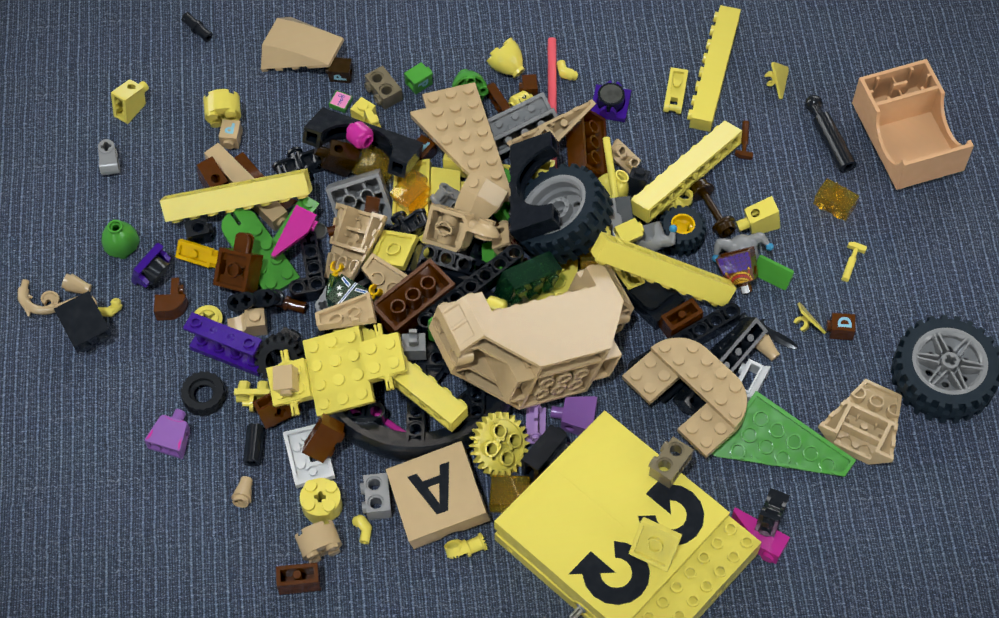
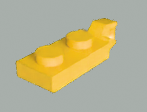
M179 239L175 257L207 268H215L219 251L195 242Z

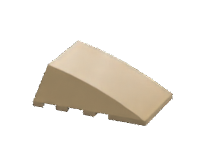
M293 17L277 18L262 44L261 70L266 72L269 69L281 71L283 68L292 67L293 70L304 66L308 69L330 67L344 39Z
M336 202L335 209L338 212L337 218L333 219L335 230L334 236L330 237L332 249L327 255L324 277L332 278L333 271L330 269V264L336 261V270H338L340 263L344 265V269L338 273L336 281L344 283L341 279L344 276L352 284L360 273L361 267L372 254L388 217L374 212L369 213Z
M865 379L835 411L833 410L825 421L819 424L818 428L828 441L851 457L868 465L893 462L902 395Z

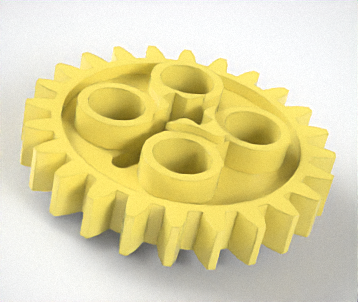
M508 412L488 413V416H482L483 422H476L478 429H472L475 436H470V439L474 443L470 444L469 447L474 448V451L470 455H476L473 463H479L478 469H484V474H490L491 477L511 476V472H517L516 467H521L520 461L524 457L523 454L529 451L525 448V445L530 444V442L524 439L528 434H523L526 427L519 426L521 420H515V415H509Z

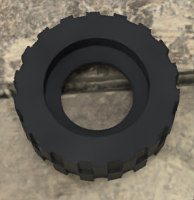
M199 371V373H193L190 377L188 376L182 384V401L185 408L193 413V415H199L200 417L210 416L223 407V403L226 400V392L221 379L216 374L208 371ZM200 386H209L213 390L212 398L206 402L197 401L194 398L195 390Z

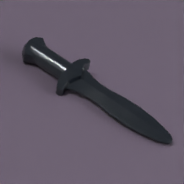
M746 313L740 315L739 322L743 317H748ZM765 319L760 320L768 330L766 335H769L772 340L785 347L798 349V346L791 339L767 327L764 324Z

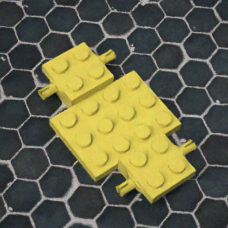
M378 323L373 325L375 337L363 341L361 327L358 325L303 340L306 359L301 358L292 361L289 359L288 350H281L282 362L276 366L292 364L298 368L299 392H294L291 396H280L279 393L273 390V367L266 368L273 406L290 405L291 413L294 417L300 415L299 403L314 399L316 415L320 418L323 413L332 415L376 403L372 383L385 380L386 391H391V389H395L392 378L400 373L408 372L400 333L383 334L382 324Z

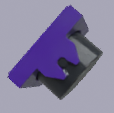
M611 80L604 85L596 84L593 101L596 105L591 111L604 117L606 120L625 122L631 90L623 89L619 82L615 84Z
M156 243L133 269L131 282L136 286L139 284L147 288L149 284L151 286L155 285L169 268L171 257L163 251L164 246L160 243Z

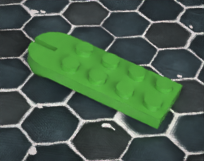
M239 208L235 209L233 217L228 213L223 218L221 224L222 233L232 248H234L237 233H251L254 236L252 253L264 255L258 284L261 290L280 289L283 291L289 287L290 282L300 279V276L283 253L275 259L270 258L276 245L272 243L273 238L254 212Z

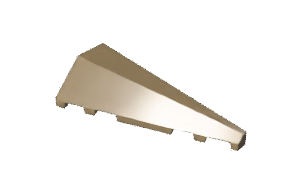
M591 99L509 140L506 144L510 148L512 144L549 131L560 142L596 103Z

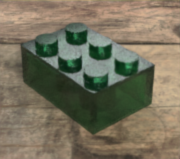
M548 251L502 271L494 293L499 298L505 299L508 307L514 304H522L528 300H534L539 295L554 290L562 267L552 253Z

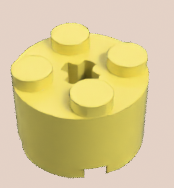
M217 89L208 92L209 95L207 97H203L205 120L210 123L211 127H221L222 119L240 120V97L237 92L234 91L233 94L229 93L228 89Z
M326 478L308 480L300 492L302 511L313 524L323 521L324 524H329L328 520H334L341 514L343 506L341 494L334 481Z

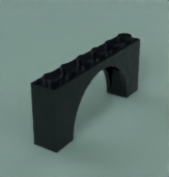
M322 107L304 126L302 142L320 148L331 140L346 139L347 127L351 123L361 120ZM363 122L373 131L374 139L372 145L381 149L389 158L387 173L405 179L421 158L423 142Z
M551 131L510 145L509 187L511 196H509L511 210L509 211L511 225L509 226V231L519 242L561 229L560 213L552 203L531 205L525 202V190L533 174L546 162L559 156V142Z

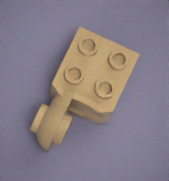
M442 204L430 205L422 242L450 251L461 252L470 246L473 235L485 241H492V238H500V235L495 226L496 222L493 220L479 218L476 221L474 214Z

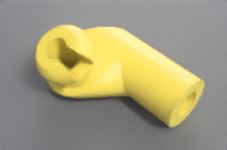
M119 298L112 299L109 307H98L103 317H112L122 309Z

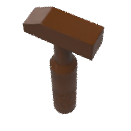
M749 121L742 122V151L735 150V156L741 159L752 160L753 152L746 151L749 139Z

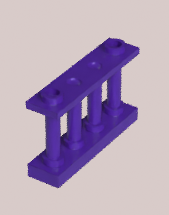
M192 312L183 326V330L195 334L189 345L190 350L258 377L261 373L258 374L257 372L259 367L255 366L254 363L257 358L254 357L262 343V339Z

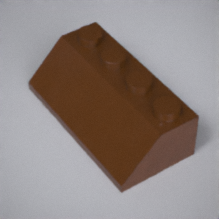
M590 110L566 135L568 167L572 163L577 164L579 167L583 165L588 170H591L597 178L608 173L602 139L607 137L606 119Z
M429 258L373 302L375 314L390 334L399 332L402 338V334H407L409 329H413L418 325V316L454 289L456 284Z

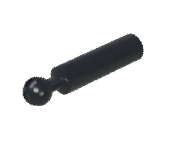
M818 95L808 96L805 101V107L816 115L813 122L841 173L851 171L856 167L857 163L830 113L823 112L821 109L823 105L822 99Z

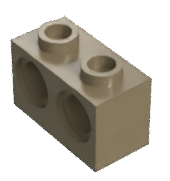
M384 66L365 75V89L368 93L371 92L373 94L375 102L381 105L384 110L403 100L402 89Z
M674 436L669 442H664L659 456H654L648 465L650 467L649 476L669 489L690 462L694 449ZM676 451L680 455L674 456L671 452ZM660 467H666V468H668L669 470H668V471H661L659 468H660Z

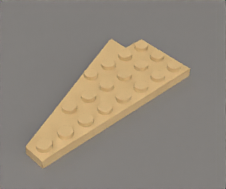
M473 82L422 94L426 108L411 111V119L467 176L472 171L509 192L504 201L509 202V196H511L509 183L476 83Z

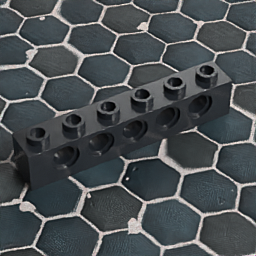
M743 317L712 354L733 372L768 330L757 317ZM687 384L672 399L684 414L694 415L706 404Z

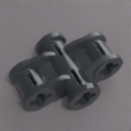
M301 147L289 149L286 154L288 158L278 160L272 165L273 170L277 174L307 168L311 182L314 180L313 174L325 170L321 167L322 157L315 156L314 149L303 152Z
M424 208L417 209L408 216L405 211L396 212L391 216V221L395 224L386 230L414 234L419 237L424 234L427 212ZM419 239V241H418L416 247H417L419 244H421L420 239Z
M280 289L257 290L254 293L242 292L230 295L227 300V306L231 311H245L247 309L263 307L267 309L282 305L285 296Z

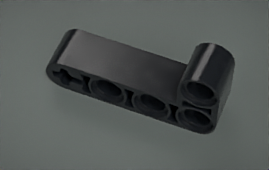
M310 230L308 235L300 240L306 278L293 280L289 284L291 299L302 302L318 300L326 287L316 232Z
M421 243L415 249L410 265V273L429 258L436 265L468 275H472L477 271L471 268L472 265L481 268L487 262L438 246ZM428 247L429 255L424 257V249ZM445 253L447 258L446 261L442 263L441 256ZM460 259H463L464 264L459 268L458 262Z

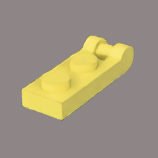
M671 67L663 112L669 113V111H673L676 114H681L688 70ZM670 101L677 102V105L670 104Z

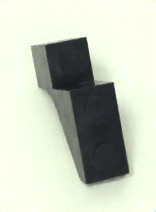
M770 488L756 523V531L766 537L775 536L790 495Z

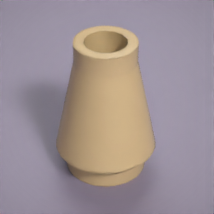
M66 274L61 287L67 292L83 294L87 291L90 292L92 285L74 274Z
M766 334L754 347L769 358L771 362L780 355L770 336Z
M241 477L232 495V503L237 507L245 508L251 503L253 480L250 477Z

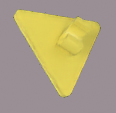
M772 62V71H768L765 74V77L772 78V81L767 82V86L776 84L779 99H783L789 68Z
M799 302L798 307L803 316L795 318L794 323L799 324V322L804 321V325L800 330L803 332L808 330L809 324L813 323L823 334L827 333Z

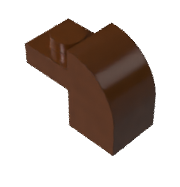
M171 278L170 294L155 295L154 314L157 321L174 320L186 312L189 303L185 294V287L181 285L179 278Z

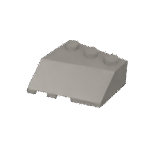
M381 168L328 184L326 192L336 218L338 212L335 209L336 202L364 211L368 195L380 198L378 214L387 216L386 224L393 225L391 221L393 202Z

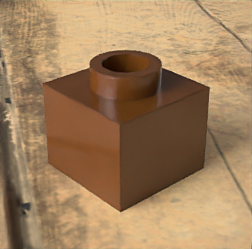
M536 74L522 75V82H519V92L526 91L533 96L538 94Z

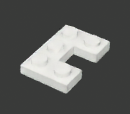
M316 424L283 432L296 488L304 487L308 480L316 478L335 479L330 458H326L324 463L320 461L310 462L309 456L302 453L304 441Z

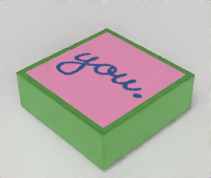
M336 90L329 102V107L346 113L353 101V96Z

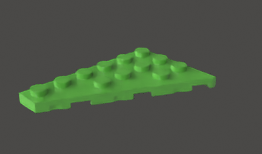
M755 391L747 403L746 415L740 428L711 454L719 458L845 477L856 459L757 391Z

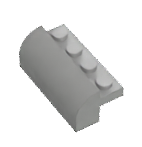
M541 92L488 118L487 120L499 155L510 150L506 144L509 140L557 117V113L554 108H551L544 92Z

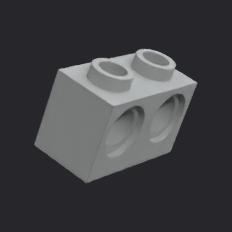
M387 473L363 475L364 483H360L361 495H365V501L362 502L363 514L367 513L368 520L392 518ZM373 485L380 486L376 490L370 489V487ZM374 504H381V507L377 509L372 508Z

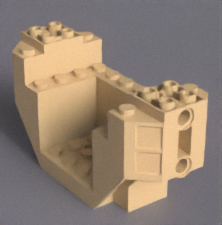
M591 264L585 270L583 269L576 273L568 291L561 295H551L545 299H534L528 303L514 304L511 307L497 308L493 311L482 292L468 293L454 302H443L437 306L429 325V330L451 374L520 410L587 392L593 381L609 377L622 356L614 341V336L630 321V315L634 310V306L610 265Z

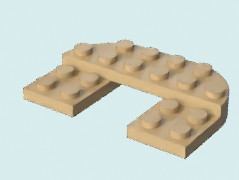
M669 338L653 345L648 354L622 375V379L649 405L679 379L685 382L702 398L706 404L678 428V433L705 458L710 456L729 439L744 421L747 409V394L742 382L706 347L694 340Z

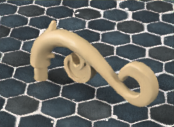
M23 279L21 287L18 288V301L27 316H30V313L39 315L56 313L54 308L74 299L71 298L60 303V298L56 292L46 291L41 295V302L44 306H39L32 303L29 299L33 298L29 294V280Z

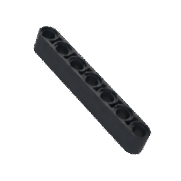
M516 244L508 246L421 313L417 319L419 333H425L426 337H429L428 326H423V324L428 323V320L434 316L437 306L441 303L459 300L468 293L482 292L485 295L520 268L523 264V249L521 246Z
M728 303L670 338H687L703 345L738 323L741 312L740 307L735 303ZM651 349L632 359L628 364L627 371L648 354Z

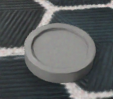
M317 223L314 231L316 232L317 240H322L327 235V227L323 223Z

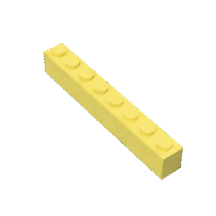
M720 5L719 12L715 11L713 22L716 23L715 26H711L710 36L712 38L707 41L706 49L708 53H704L702 63L705 65L700 67L698 77H701V80L696 82L695 91H697V95H693L691 101L693 110L689 109L688 112L689 128L711 132L741 9Z
M727 121L722 122L719 126L717 125L711 133L705 135L686 154L681 155L679 160L671 164L666 171L659 174L654 181L647 184L641 192L632 197L633 215L646 223L653 220L741 144L742 130Z
M306 168L167 195L160 200L165 222L172 221V223H178L183 221L184 218L194 220L200 218V215L205 214L207 216H214L221 211L231 213L236 208L241 207L246 210L253 208L257 204L267 206L272 204L273 201L278 200L280 203H283L293 197L303 199L308 197L313 189L308 169Z
M602 231L590 251L595 258L594 260L601 265L608 264L617 271H627L633 277L640 276L650 283L657 282L666 289H676L682 295L689 294L696 300H706L715 307L728 304L737 289L731 280Z
M359 325L363 341L375 337L374 330H369L364 325ZM350 327L337 328V329H334L333 332H336V331H339V330H343V329H346V328H350ZM405 356L408 372L400 373L392 378L394 387L449 431L453 432L468 416L467 404L460 398L456 399L448 388H442L437 384L434 377L431 375L427 376L423 373L420 366L415 363L412 364Z

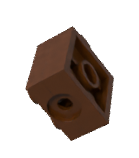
M237 233L234 248L219 247L213 285L240 292L254 293L257 291L264 255L252 253L254 236L251 233Z

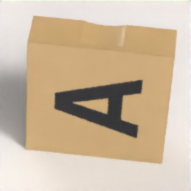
M462 441L386 469L408 541L413 549L440 540L448 534L464 531L490 521Z

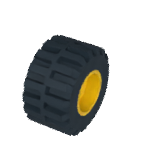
M678 205L677 208L671 207L669 211L666 210L661 215L660 222L665 235L669 236V227L671 225L677 226L675 244L670 247H664V251H670L671 255L678 254V257H682L684 254L685 256H690V253L695 254L697 249L701 248L706 232V221L702 218L700 212L696 213V209H689V206L681 207V205Z

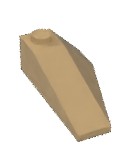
M471 171L460 190L454 208L474 214L476 221L479 218L488 219L493 213L496 214L500 210L509 192L487 178Z

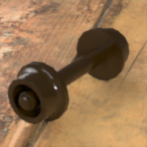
M700 179L690 187V190L693 192V200L705 201L717 221L712 227L714 233L718 234L720 238L732 235L737 228L734 224V217L726 216L723 218L710 197L715 187L713 184L708 183L706 179Z

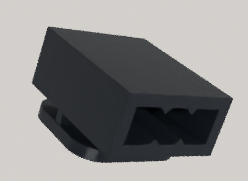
M645 280L644 284L630 290H625L634 306V310L656 331L659 329L660 317L685 302V299L675 289H666L657 282L650 283Z
M89 291L54 308L77 353L86 352L92 346L103 343L112 336Z
M551 424L521 459V475L531 483L571 445L567 442L566 432L562 428Z

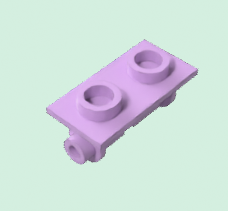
M540 404L526 408V434H528L526 441L530 442V444H535L546 431V408H542Z

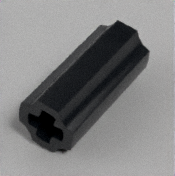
M250 423L247 425L243 456L244 465L250 467L261 465L265 428L262 424Z

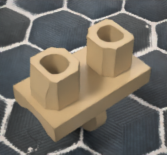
M619 139L614 141L611 146L613 161L627 174H630L632 167H637L641 160Z

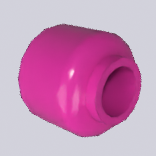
M357 121L347 127L346 139L357 149L367 148L372 144L374 139L373 131L365 123Z

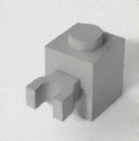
M409 329V334H402V346L407 359L427 360L426 334L417 333V329Z

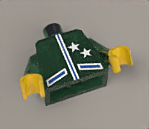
M336 261L331 262L330 269L333 273H330L326 287L328 307L370 292L374 302L376 301V296L379 297L383 294V290L380 288L375 293L376 284L370 285L367 290L343 274L339 276L338 273L343 271L344 265L340 263L338 270H336Z

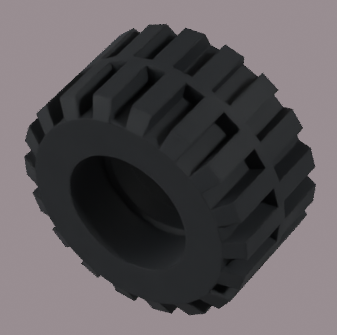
M278 332L276 335H270L261 343L258 351L255 353L254 358L257 359L254 363L255 366L259 367L257 372L258 374H263L262 378L264 380L268 378L266 368L276 366L271 357L272 350L287 349L292 361L301 358L306 359L304 348H302L303 342L301 340L298 342L296 340L297 336L290 337V333L286 332L282 335V332Z

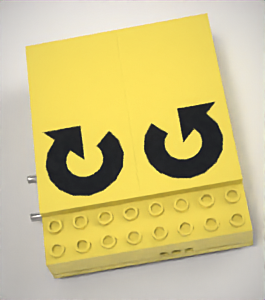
M605 410L494 521V529L497 531L495 533V540L575 609L569 615V618H578L580 615L584 618H700L757 556L761 541L731 518L729 511L682 473L670 489L649 476L650 467L648 465L654 456L658 457L659 454ZM660 467V468H659L661 471H668V470H669V469L666 468V467ZM643 517L682 534L671 566L667 572L629 554Z

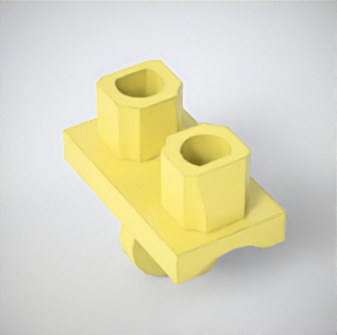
M239 381L238 388H234L236 402H242V406L249 407L250 412H255L252 402L271 393L268 381H259L257 389H250L251 384L249 381Z

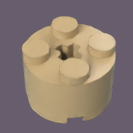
M328 520L329 524H324L323 521L309 525L301 530L303 534L298 536L297 533L295 535L303 560L309 561V563H316L321 561V557L324 555L334 556L340 553L339 548L342 546V542L332 520Z

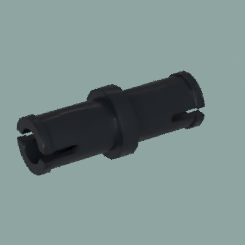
M189 12L183 14L181 21L188 25L194 34H198L205 42L211 40L213 33L203 26V22L195 19Z

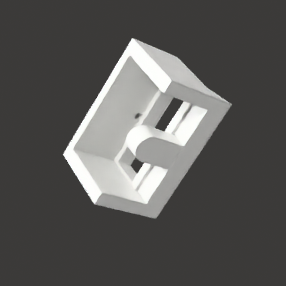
M748 359L746 364L742 363L738 370L741 382L748 371L757 374L749 390H746L747 403L755 391L760 392L763 381L767 379L771 367L761 365L751 359Z

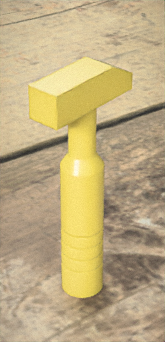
M857 242L848 243L847 248L852 249L853 252L848 259L841 278L843 281H849L856 262L857 252L864 254L867 246Z

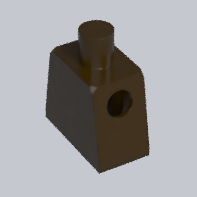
M331 140L326 147H315L314 155L322 157V168L347 177L359 162L360 149H357L351 143Z

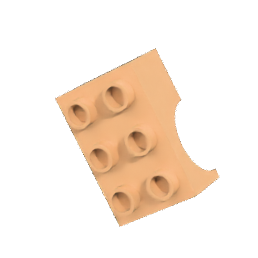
M927 59L860 77L852 102L896 190L964 171L974 147L971 140L962 145L952 135L944 111L945 92Z

